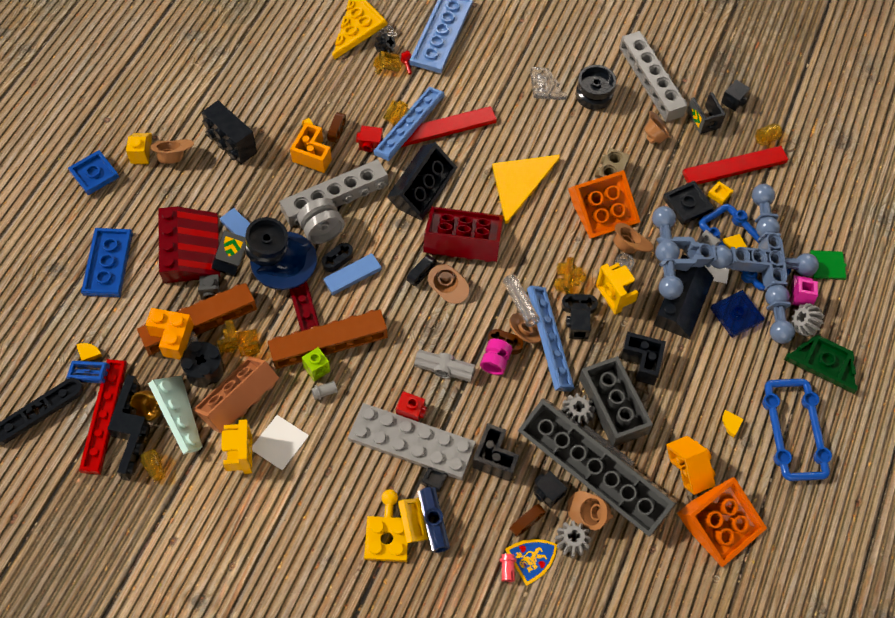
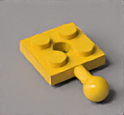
M388 489L383 492L381 497L382 502L385 504L384 517L367 516L364 560L407 562L408 543L406 542L402 518L393 517V505L397 503L398 495L394 490ZM384 534L392 535L393 541L390 544L381 542V537Z

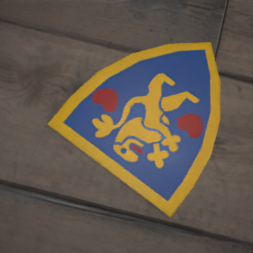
M530 539L515 543L507 547L505 551L507 554H514V558L517 560L514 566L527 586L543 576L550 568L555 558L557 544L546 540Z

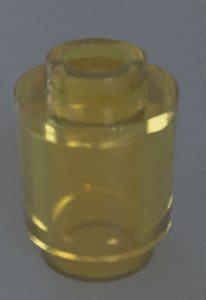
M769 124L756 130L755 140L762 146L772 143L782 136V128L778 124Z

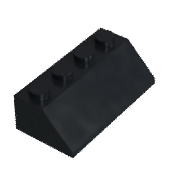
M436 142L422 145L387 198L398 210L423 220L458 167Z
M682 254L681 259H688V257ZM705 266L691 267L688 271H675L676 276L683 283V292L676 299L669 300L664 298L654 326L690 340L714 276Z

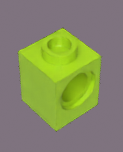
M319 347L302 357L303 367L314 382L331 372L329 361Z

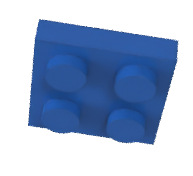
M100 150L68 167L69 172L87 195L119 178L116 170Z

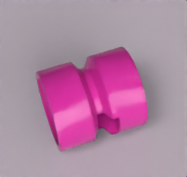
M490 339L480 367L490 374L502 375L506 369L507 360L510 358L512 346L500 339Z

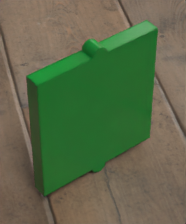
M810 251V254H813L819 262L817 272L812 275L814 279L846 280V263H844L843 252Z

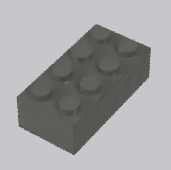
M618 356L581 370L579 380L589 400L593 401L592 406L595 407V413L612 448L650 433L653 424Z

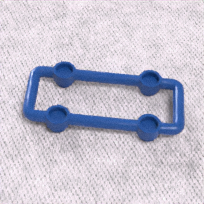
M730 204L720 206L702 217L699 221V227L703 232L708 230L720 239V231L715 227L710 228L707 223L728 211L733 216L732 222L734 225L742 226L757 242L760 237L753 226L747 221V213L743 210L737 211ZM723 241L719 244L727 246ZM787 269V276H789L791 269ZM741 271V279L745 283H752L758 290L765 291L764 284L757 279V272Z
M806 379L769 380L764 386L766 396L762 404L766 410H769L777 449L773 460L777 466H780L782 476L788 481L823 480L828 478L830 475L828 462L832 459V453L828 448H825L816 409L819 403V396L812 391L811 384ZM803 387L805 394L801 399V403L809 411L817 448L813 458L821 466L822 472L790 473L788 464L792 460V455L784 446L777 412L780 398L773 393V388Z

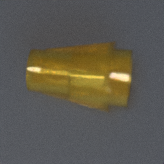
M152 449L140 456V463L151 478H153L154 482L165 477L160 453Z

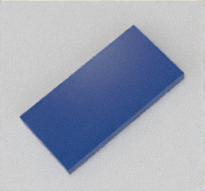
M94 229L81 290L83 296L121 297L133 236L132 229Z

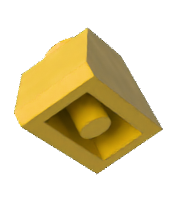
M133 133L128 136L126 153L131 164H149L152 133Z

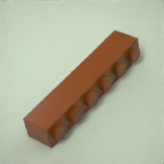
M243 283L235 285L227 291L219 292L208 299L200 300L194 305L183 307L177 313L191 316L194 324L190 336L192 338L257 310V307L247 284ZM145 324L137 328L148 355L160 352L159 344L161 337L150 336Z
M380 309L376 311L370 310L358 316L352 315L340 321H331L323 326H313L305 331H295L287 336H277L267 342L276 370L301 363L302 357L319 347L324 355H329L388 338V333Z

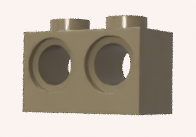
M609 148L608 153L603 154L600 163L603 165L601 168H597L595 177L600 178L622 170L625 171L630 154Z

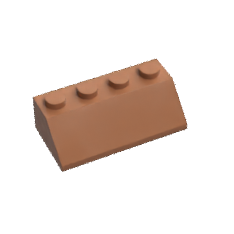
M249 356L192 411L214 431L222 434L224 425H232L237 418L244 416L252 404H256L266 391L275 386V382L279 377L265 360Z

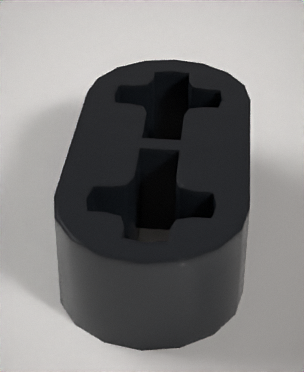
M341 243L322 257L323 269L326 272H334L353 258V247L349 243ZM327 261L334 262V264H327Z
M426 255L410 271L406 280L413 286H417L429 274L431 269L435 267L437 261L430 255Z
M566 294L561 303L563 311L570 313L571 309L583 308L590 310V314H592L598 306L597 298L586 294ZM568 301H571L573 305L569 306ZM590 302L592 306L588 307L586 303Z

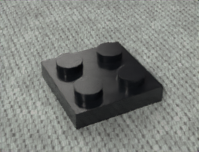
M695 181L663 195L664 201L673 209L682 225L704 216L714 209Z

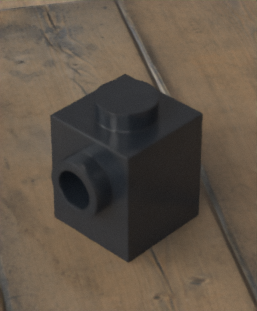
M736 79L724 92L721 103L736 111L747 102L750 87Z
M583 308L571 309L570 315L566 316V328H569L570 339L589 338L591 331L590 310Z
M551 471L546 475L542 473L534 481V495L540 502L544 501L549 508L553 507L566 495L567 488Z

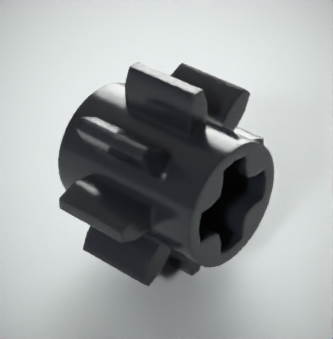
M385 33L376 37L375 48L377 52L383 53V56L394 52L393 48L396 43L392 36H388Z

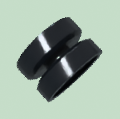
M602 65L585 67L578 77L576 99L582 106L588 109L599 110L607 107L612 101L616 86L615 74L612 70Z
M270 217L258 218L251 222L245 234V251L249 259L261 266H273L281 262L287 250L288 233L285 226L280 221Z

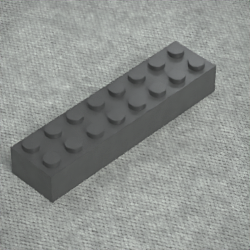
M541 399L518 430V432L649 537L654 534L678 503L548 399Z

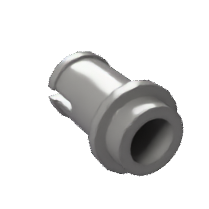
M334 380L320 386L314 385V388H311L315 400H321L322 397L338 393Z

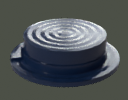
M287 232V250L281 262L273 266H261L250 260L252 272L260 283L272 289L288 290L304 284L313 275L317 265L316 250L312 243L300 234Z

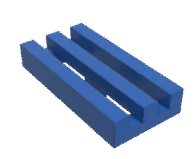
M72 361L66 379L76 378L80 382L105 383L106 379H104V376H107L108 372L106 370L110 368V365L107 362ZM75 367L100 368L101 370L75 369Z

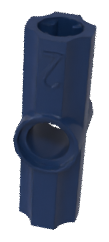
M426 487L418 491L431 551L432 553L445 552L450 549L436 488ZM432 516H435L439 519V521L437 523H431L428 521V519Z

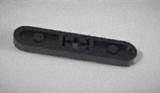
M69 378L0 421V445L7 444L80 397L83 393L82 383L76 378ZM35 408L40 409L38 415L34 413Z

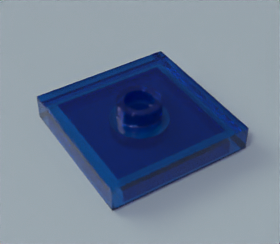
M743 290L710 307L732 338L765 320Z

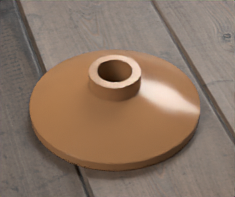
M514 313L510 317V327L518 337L529 343H539L541 341L536 321L523 313Z

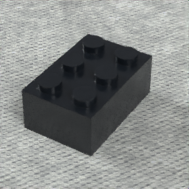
M219 100L202 111V122L206 127V135L209 139H214L221 150L225 149L232 160H237L240 164H243L257 153L253 131Z

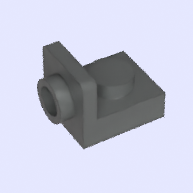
M218 274L199 276L200 287H198V292L201 300L213 297L220 292Z

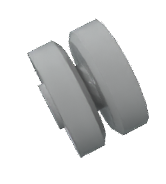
M329 198L312 200L304 205L297 214L299 225L304 230L306 238L313 244H321L332 240L342 232L345 226V221L338 212L336 205Z

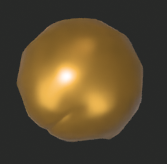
M140 391L132 396L130 406L136 409V415L145 417L147 421H152L162 413L152 391Z

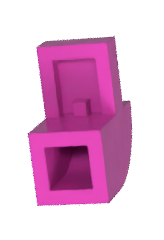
M794 275L790 297L791 305L799 306L806 303L814 305L818 297V281Z

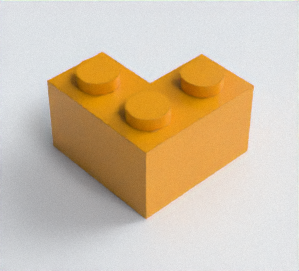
M305 123L291 146L290 152L292 162L325 173L332 161L331 147L322 144L323 133L321 127Z
M151 308L145 324L150 336L161 337L159 348L163 357L181 360L194 326L191 316Z
M689 436L666 444L670 462L680 469L684 488L693 495H696L716 486L714 480L715 471L711 467L710 462L711 453L707 448H704Z

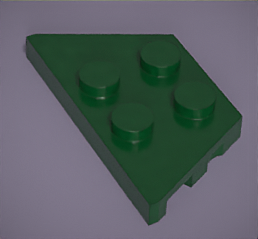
M815 335L808 342L798 346L793 352H789L784 360L853 394L858 389V385L855 384L856 369L853 364V351L824 337Z

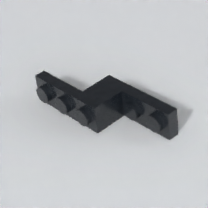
M127 375L107 428L112 437L128 440L117 471L121 479L130 481L131 476L136 472L138 456H141L144 449V439L150 432V425L145 417L131 414L133 411V407L130 406L131 398L136 392L140 391V384L136 377L132 375Z

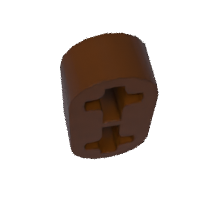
M336 112L328 131V141L335 143L339 141L345 126L346 114Z
M493 329L489 332L487 342L498 336L500 340L509 343L511 346L514 342L517 343L515 348L512 347V355L521 353L524 342L517 335L500 329Z
M540 504L535 505L510 527L511 532L516 537H519L545 515L546 511Z

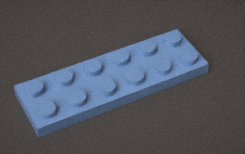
M437 0L410 58V65L442 74L474 0Z

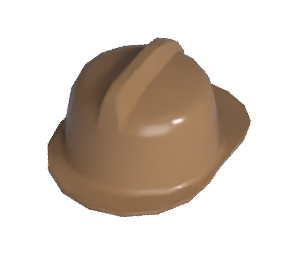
M649 111L650 120L644 128L647 133V140L652 144L654 142L662 143L667 138H672L664 121L656 113Z
M188 139L158 141L152 143L150 148L156 152L160 163L173 164L183 158L184 151L193 147L194 141Z
M617 223L615 225L616 235L613 242L624 253L634 254L638 250L642 252H651L653 250L652 243L631 226L624 223Z
M445 264L436 265L429 272V285L447 302L453 304L461 303L469 295L467 281L453 267Z
M578 491L573 493L568 500L567 510L572 521L574 520L577 524L583 523L584 527L591 530L601 529L610 519L614 518V515L611 514L610 505L602 498L591 493Z

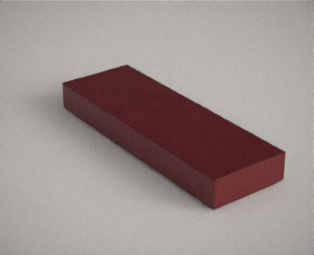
M307 281L296 288L289 289L300 330L305 331L313 326H320Z

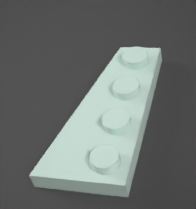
M182 375L152 380L148 385L182 453L187 454L200 450L202 443Z

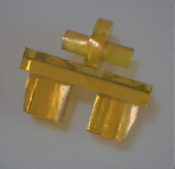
M567 257V262L557 264L558 275H564V278L555 279L554 287L556 291H565L566 294H573L574 285L579 286L580 282L586 280L587 276L582 272V268L573 264V257Z

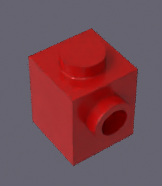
M361 126V131L357 132L356 136L359 150L374 152V149L383 140V128Z
M403 391L395 409L397 415L419 422L421 418H425L428 407H425L424 398Z

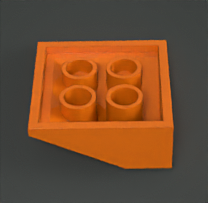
M624 170L568 188L573 206L590 239L615 231L617 223H624L630 226L641 222Z
M735 477L726 480L692 500L677 513L688 531L721 567H724L767 529Z

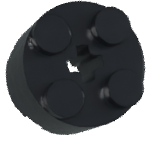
M194 341L185 349L181 358V367L192 385L205 388L213 383L216 384L222 378L224 363L216 346L208 342Z

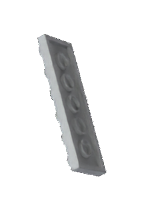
M365 403L362 404L348 436V441L427 469L430 467L434 471L447 473L448 476L462 480L476 445V441Z

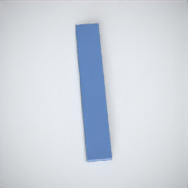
M429 86L374 149V155L390 161L442 100L444 92Z
M530 285L527 291L555 391L571 392L574 390V385L546 287Z

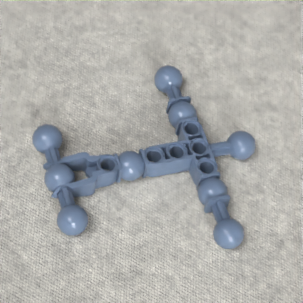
M759 184L752 191V200L760 208V216L755 219V223H757L756 231L760 236L758 238V242H760L758 248L738 247L735 249V247H731L729 249L723 245L711 246L695 242L692 237L672 238L671 227H673L676 221L675 212L667 206L655 209L652 221L660 230V237L656 239L659 244L656 247L655 255L664 271V278L661 279L658 289L664 298L669 300L676 299L683 292V283L676 276L675 269L688 271L691 267H703L705 265L710 267L712 265L718 269L726 268L737 271L762 273L764 290L766 291L765 299L769 304L766 308L769 311H774L775 322L770 327L771 338L780 344L788 343L793 339L795 329L786 320L785 310L791 306V302H788L790 294L786 288L788 282H786L787 269H796L797 273L805 277L812 276L817 272L819 262L813 254L809 253L801 254L797 258L785 257L783 241L780 237L781 233H779L780 225L776 220L779 216L778 214L771 213L770 204L775 199V191L772 186ZM679 249L684 250L688 259H678Z

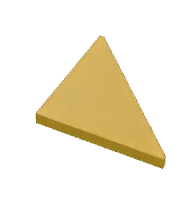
M366 0L348 1L347 12L343 17L341 31L338 34L335 43L336 47L332 53L334 59H337L388 25L387 21Z
M559 155L492 163L505 224L510 222L513 215L519 211L526 199L532 195L539 183L549 174L552 167L558 163Z

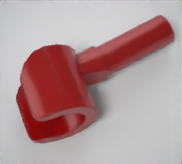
M407 50L401 53V62L405 64L410 75L412 71L408 61H410L411 54Z

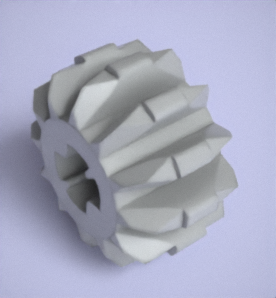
M806 303L805 305L800 304L799 309H794L795 314L790 317L793 319L791 324L794 326L795 332L809 337V335H815L816 330H821L820 325L824 324L822 319L825 315L819 307Z
M578 393L575 394V398L569 395L567 400L563 401V408L561 410L579 425L582 423L587 426L589 420L592 421L594 418L595 407L592 406L593 401L586 400V394L582 398Z
M574 520L571 522V525L564 522L563 528L557 529L559 535L555 536V541L559 542L557 549L564 548L563 555L571 552V557L574 558L576 552L582 556L584 554L583 550L588 551L590 547L588 543L591 542V537L587 536L589 529L582 530L583 523L576 526ZM570 536H574V540H576V542H572V538L570 539Z

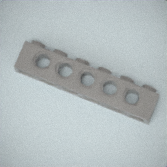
M640 31L622 36L619 48L665 122L683 117L687 108V102L680 95L678 87L673 84L670 75L664 70L662 62L657 59L654 50L650 48L646 37H643Z
M376 159L280 200L281 212L290 227L299 225L297 214L300 208L310 201L318 198H329L336 207L351 203L359 197L367 196L369 193L387 186L388 174L380 161Z

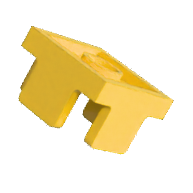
M619 263L610 267L608 264L602 265L596 282V287L615 315L622 312L623 307L635 302L639 294L637 290L627 293L624 286L633 283L635 278L627 266L621 267Z
M239 420V424L224 425L221 449L223 452H227V460H223V466L226 471L242 470L244 474L252 473L253 435L247 420Z

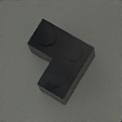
M627 331L620 359L638 363L635 381L654 386L659 376L666 341Z
M487 423L475 453L472 468L511 482L518 464L519 454L502 449L506 437V429Z

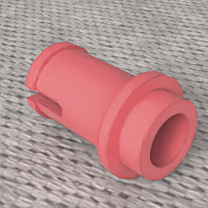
M502 554L500 559L502 563V582L515 581L514 563L517 560L514 558V554Z

